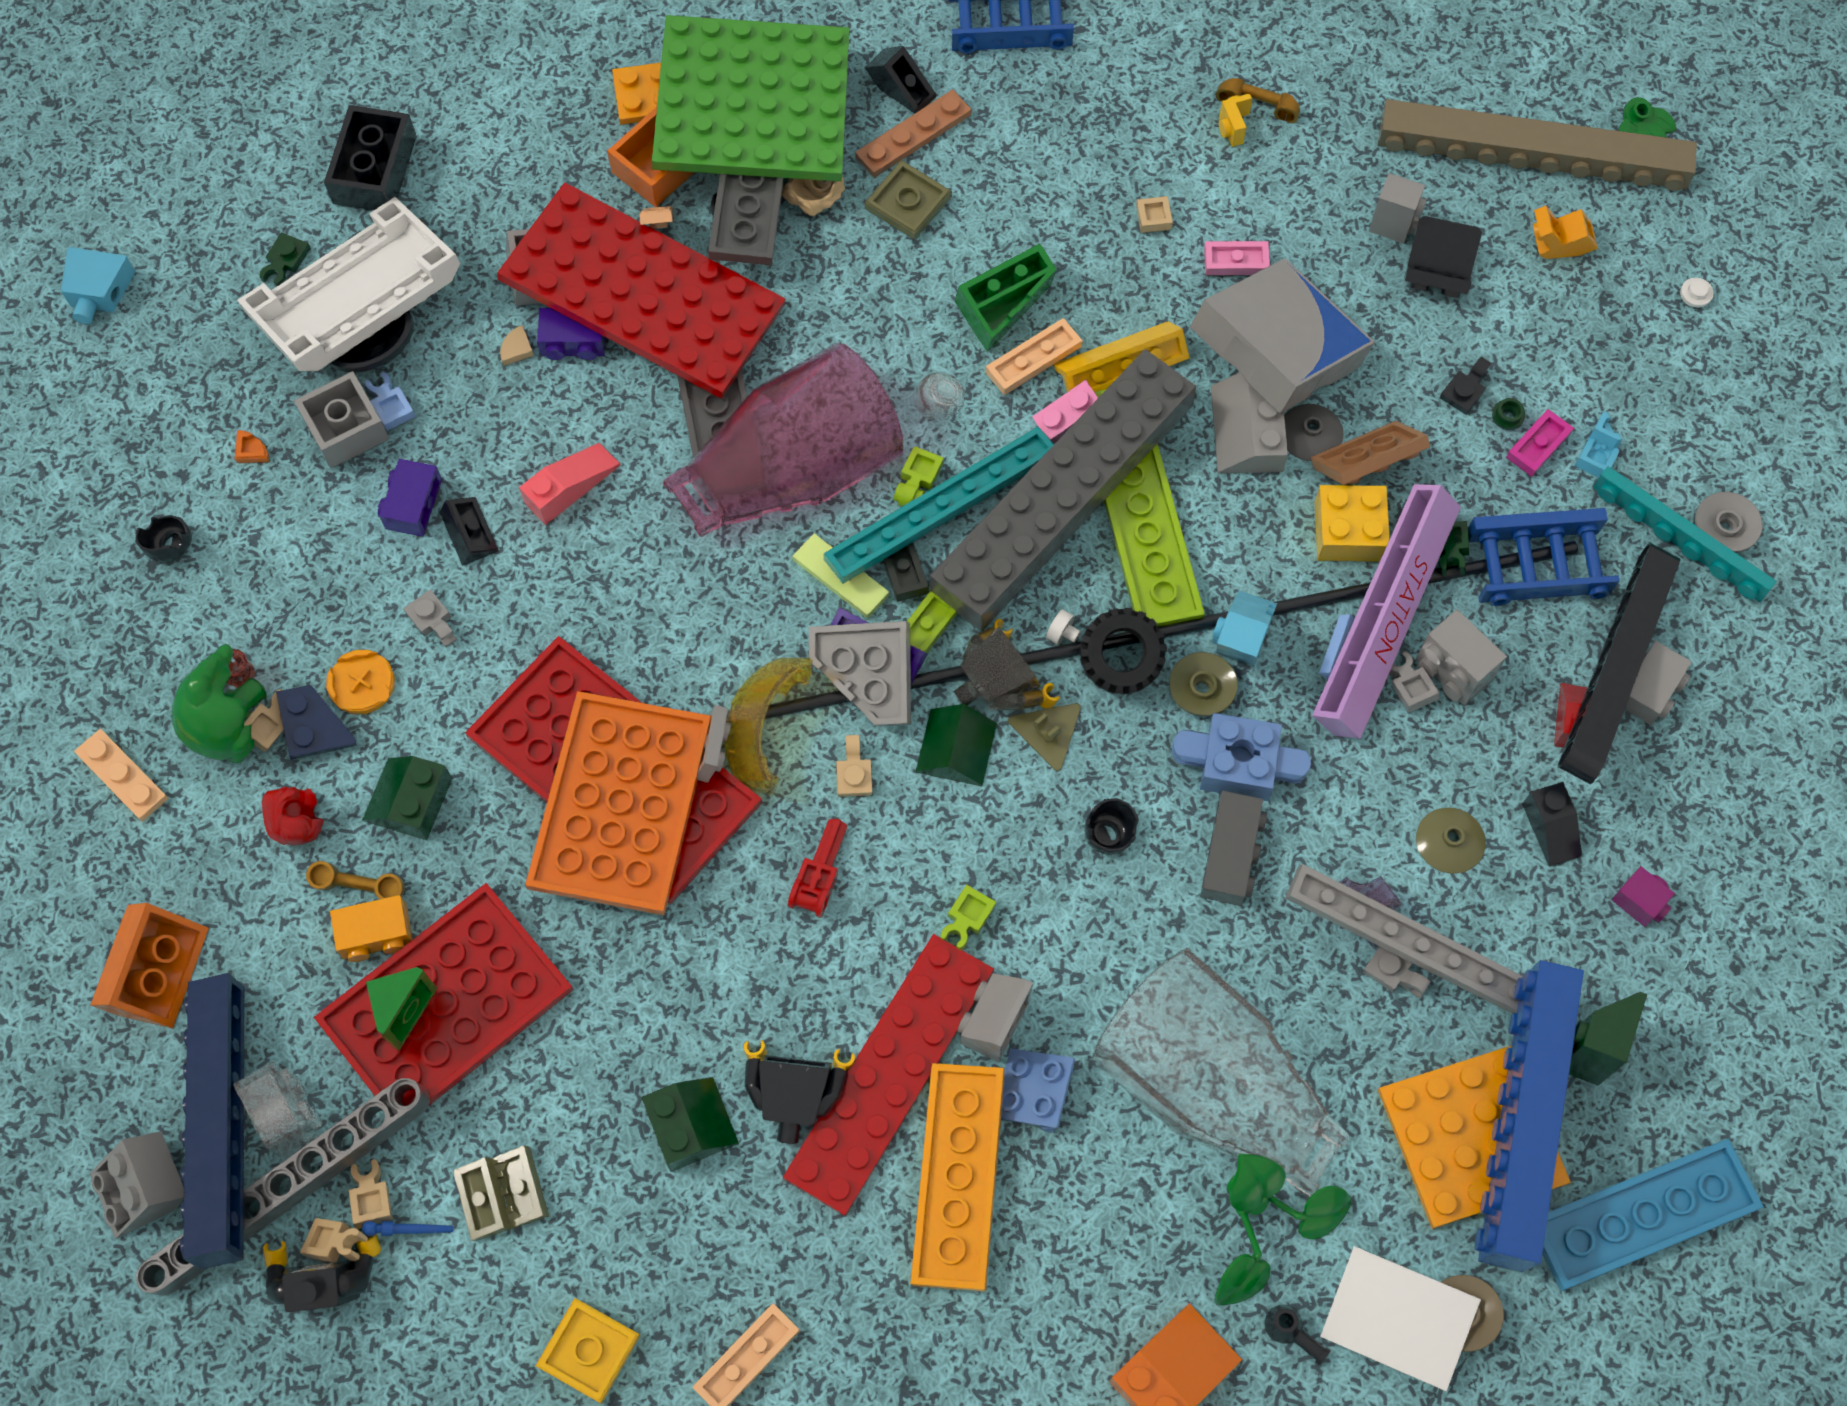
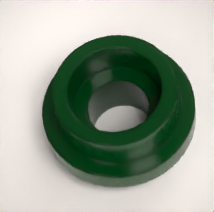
M1506 398L1494 406L1492 418L1500 428L1514 430L1519 428L1524 422L1525 410L1520 401L1514 398ZM1503 412L1512 413L1514 418L1506 417Z

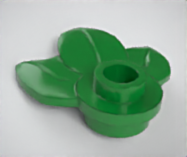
M1636 97L1625 104L1623 109L1624 121L1619 126V131L1665 138L1666 133L1676 131V123L1672 116L1662 108L1652 107L1646 99Z

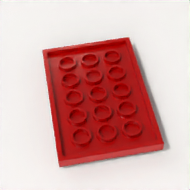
M485 883L313 1018L374 1096L401 1078H409L428 1090L430 1106L574 989L489 885ZM418 967L427 974L437 987V991L400 1051H398L377 1031L366 982ZM410 1089L404 1094L402 1098L404 1106L410 1105L415 1100V1089Z

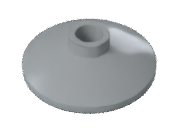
M1733 492L1714 493L1706 497L1696 510L1695 525L1735 553L1751 548L1761 536L1763 522L1760 512L1750 500L1742 495ZM1720 523H1727L1731 530L1724 529Z

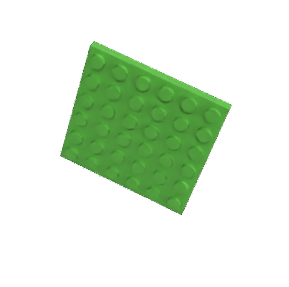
M666 15L652 170L842 182L849 27Z

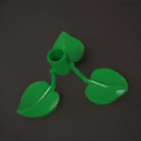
M1239 1154L1236 1174L1229 1180L1226 1190L1229 1194L1230 1204L1236 1209L1237 1214L1243 1221L1253 1248V1255L1242 1254L1232 1261L1220 1280L1214 1303L1216 1305H1231L1245 1301L1260 1292L1270 1277L1271 1267L1266 1260H1260L1262 1252L1250 1223L1249 1213L1252 1215L1261 1214L1265 1211L1269 1202H1271L1295 1219L1302 1220L1298 1229L1302 1237L1306 1239H1319L1333 1231L1341 1223L1351 1206L1352 1197L1342 1187L1326 1186L1311 1195L1305 1204L1304 1212H1298L1273 1196L1281 1190L1286 1177L1285 1170L1279 1163L1264 1156Z

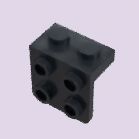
M1422 216L1418 221L1404 277L1405 281L1410 282L1409 287L1422 291H1428L1429 286L1442 289V295L1460 298L1461 293L1468 294L1471 285L1470 278L1482 236L1481 229L1477 226Z

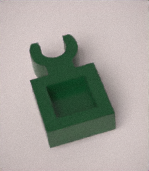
M281 232L266 255L267 261L271 264L263 267L260 271L261 281L266 282L270 275L276 274L277 277L274 280L276 287L285 282L286 271L289 270L294 273L297 271L311 249L309 243Z
M1467 521L1454 522L1439 557L1441 558L1440 571L1442 576H1447V568L1450 565L1459 566L1460 575H1465L1466 560L1464 556L1469 555Z

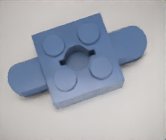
M1217 713L1212 715L1208 733L1181 730L1175 736L1171 748L1172 756L1177 763L1203 767L1200 790L1221 793L1223 790L1260 798L1264 801H1268L1270 798L1274 780L1301 783L1306 778L1311 766V758L1307 751L1279 746L1282 724Z

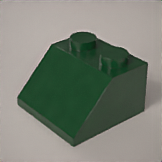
M415 756L388 758L362 821L427 841L453 778L446 766Z
M713 1077L674 1083L641 1097L664 1159L671 1172L739 1144Z

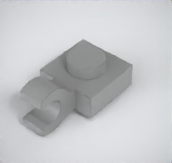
M431 589L403 608L404 612L424 637L433 631L445 647H448L457 640L452 634L453 631L446 623L451 618L449 611Z
M1382 947L1378 948L1363 971L1364 974L1392 993L1400 985L1419 999L1431 982L1423 975L1409 971L1413 963Z

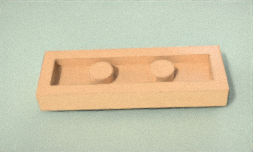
M1062 318L988 364L985 373L1002 394L1006 395L1081 348L1083 340L1068 322Z
M101 728L74 750L81 760L142 822L169 799Z
M772 1303L692 1388L710 1406H730L797 1336L800 1330Z

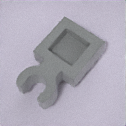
M1407 651L1402 652V660L1405 664L1403 666L1393 664L1389 674L1396 678L1392 680V688L1408 713L1439 700L1440 692L1425 669L1421 667L1413 670L1412 656Z

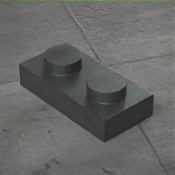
M913 542L883 560L897 602L929 593V586Z

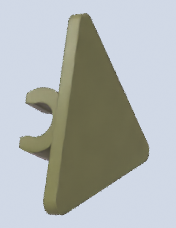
M1078 703L1014 715L1008 718V723L1055 771H1059L1062 769L1081 706Z

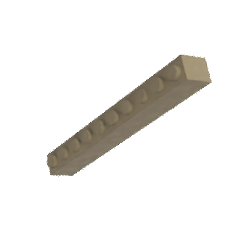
M1386 99L1378 137V146L1386 147L1387 150L1393 152L1409 150L1416 151L1422 156L1438 154L1448 156L1452 160L1474 159L1486 165L1502 163L1509 164L1515 169L1531 167L1538 168L1545 173L1567 172L1579 178L1595 176L1602 177L1608 182L1624 180L1634 182L1638 186L1660 185L1672 191L1687 189L1695 175L1697 142L1391 99Z

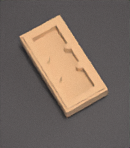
M674 207L644 208L639 213L640 225L649 224V227L653 229L668 227V222H673L675 219Z

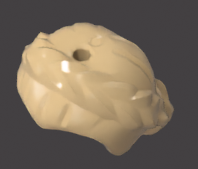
M842 176V182L788 178V183L784 186L782 196L788 203L799 206L806 215L815 216L817 213L822 212L823 209L830 208L836 200L841 198V194L845 190L844 178Z

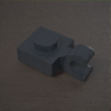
M1481 356L1468 375L1458 371L1439 398L1467 415L1485 392L1486 387L1481 385L1480 382L1488 373V368L1492 363Z

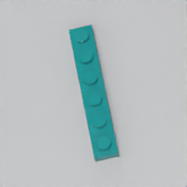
M1607 466L1593 488L1598 491L1601 499L1608 503H1616L1625 510L1630 519L1635 522H1643L1652 528L1654 534L1659 539L1671 541L1680 547L1681 552L1688 559L1698 560L1709 567V571L1714 577L1731 582L1738 587L1739 593L1745 598L1761 602L1777 582L1611 467Z

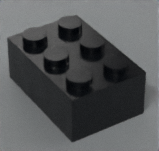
M354 105L348 106L324 180L325 187L333 204L375 210L392 198H398L417 137L409 114Z

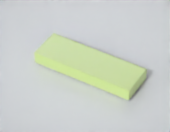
M814 533L792 556L793 561L868 619L890 596L889 591L865 572L842 584L824 561V553L833 547Z

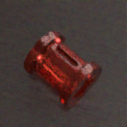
M233 649L232 657L235 661L232 662L231 660L229 664L231 676L227 683L238 688L248 678L255 676V668L248 662L244 652L239 649Z

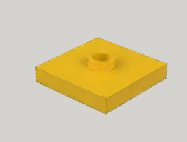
M574 1298L535 1366L602 1404L641 1335Z

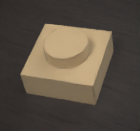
M1168 196L1137 199L1136 210L1141 233L1172 230L1173 221Z

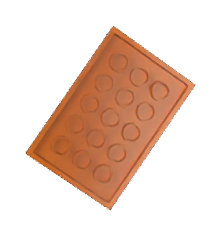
M577 691L525 883L527 890L665 915L698 782L697 773L705 751L704 744L709 733L711 716Z

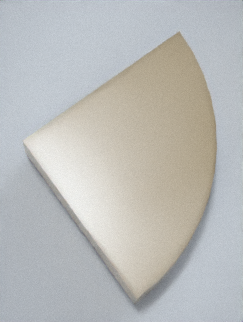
M523 325L513 329L503 340L500 350L503 366L534 356Z

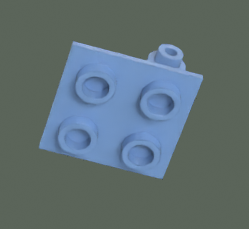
M1010 1048L1005 1067L1001 1120L1041 1126V1130L1054 1133L1055 1128L1058 1129L1060 1126V1118L1063 1106H1065V1098L1068 1094V1086L1073 1074L1075 1058Z

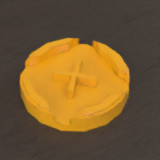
M354 650L343 654L337 659L334 667L330 668L326 681V688L332 702L340 710L350 714H368L378 710L389 700L395 687V675L390 663L378 655L377 652L371 650Z

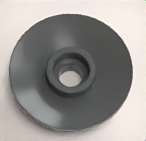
M1302 404L1293 407L1285 413L1287 451L1301 460L1311 461L1312 456L1342 444L1344 435L1342 424L1339 418L1328 408L1317 404ZM1307 425H1316L1318 430H1310Z

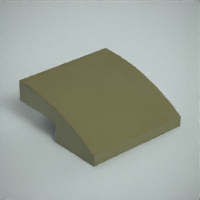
M523 1145L494 1158L484 1157L453 1170L471 1241L481 1240L549 1217L529 1146Z

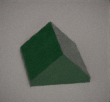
M966 704L930 709L915 773L982 787L997 723Z

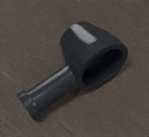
M1277 1305L1267 1313L1264 1325L1269 1337L1283 1344L1295 1342L1312 1356L1320 1366L1331 1350L1327 1347L1324 1348L1302 1329V1319L1298 1311L1289 1305ZM1280 1316H1288L1292 1321V1326L1290 1328H1283L1279 1324Z

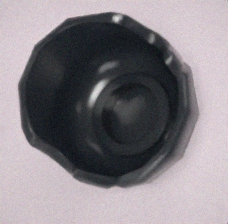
M173 515L160 518L152 517L149 527L146 529L137 528L135 537L136 544L148 558L160 563L173 562L181 557L192 541V533L189 526L181 517ZM173 537L171 546H165L166 541Z
M1119 798L1104 799L1092 808L1085 820L1084 831L1088 844L1094 850L1105 855L1121 854L1136 839V829L1139 822L1138 815L1129 803ZM1105 826L1111 827L1115 831L1116 838L1113 842Z

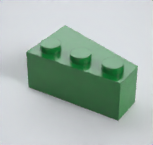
M1041 244L958 286L955 303L987 352L1052 285L1057 269Z

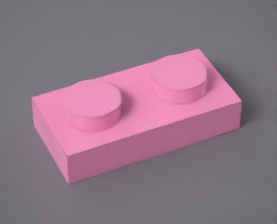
M1205 241V275H1253L1269 267L1268 241Z
M1084 380L1032 416V418L1054 444L1098 397L1088 382Z

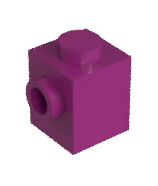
M1640 866L1611 900L1642 926L1646 927L1652 920L1659 923L1672 909L1667 902L1675 893L1669 889L1664 879L1650 874Z

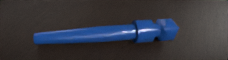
M366 1221L362 1226V1231L366 1236H373L376 1233H381V1236L453 1232V1226L393 1223V1221H381V1224H376L374 1221Z

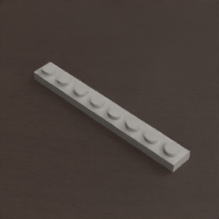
M1304 864L1297 868L1285 899L1510 1013H1517L1519 1000L1514 999V989L1518 978H1522V975Z

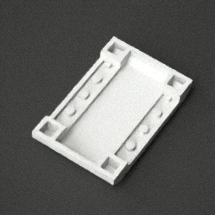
M396 197L369 213L374 222L372 225L276 288L270 290L262 283L237 300L245 313L299 371H319L452 282L460 265L456 254Z

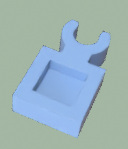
M382 372L381 376L384 383L381 386H373L369 379L365 381L370 395L374 397V399L370 400L386 431H389L416 416L400 387L398 386L393 389L388 374Z

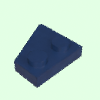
M311 685L276 691L290 760L357 746L355 737Z

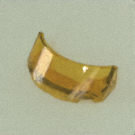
M778 658L769 662L743 683L731 703V709L726 719V722L731 723L730 732L725 742L726 756L734 777L753 791L771 796L775 794L779 777L770 772L768 757L763 756L762 753L764 719L776 693L788 696L794 685L798 683L809 684L813 671V660L811 658Z

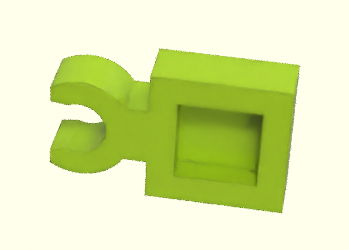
M966 884L948 912V917L955 922L943 928L941 939L946 941L949 935L957 934L961 939L956 948L963 950L967 945L968 931L971 930L977 935L980 933L995 909L996 901Z

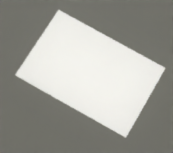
M1354 1246L1320 1337L1447 1391L1481 1299Z

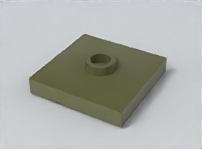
M901 160L864 202L866 210L915 240L950 200L952 191Z

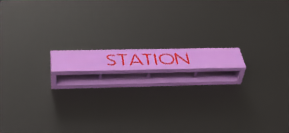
M1413 485L1312 714L1331 734L1361 739L1461 508L1442 485Z

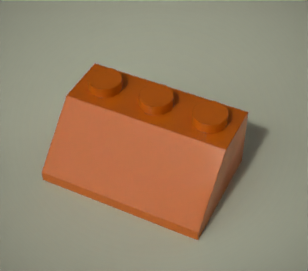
M149 903L127 905L90 1006L117 1016L173 1029L188 988V982L191 980L209 928Z

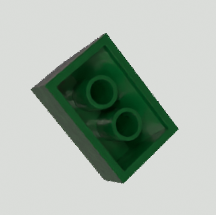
M1638 992L1594 1011L1584 1021L1579 1020L1575 1029L1569 1075L1598 1086L1627 1063L1647 994Z

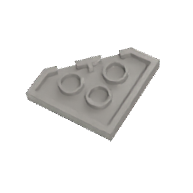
M897 621L809 627V661L818 670H821L874 725H911L909 622Z

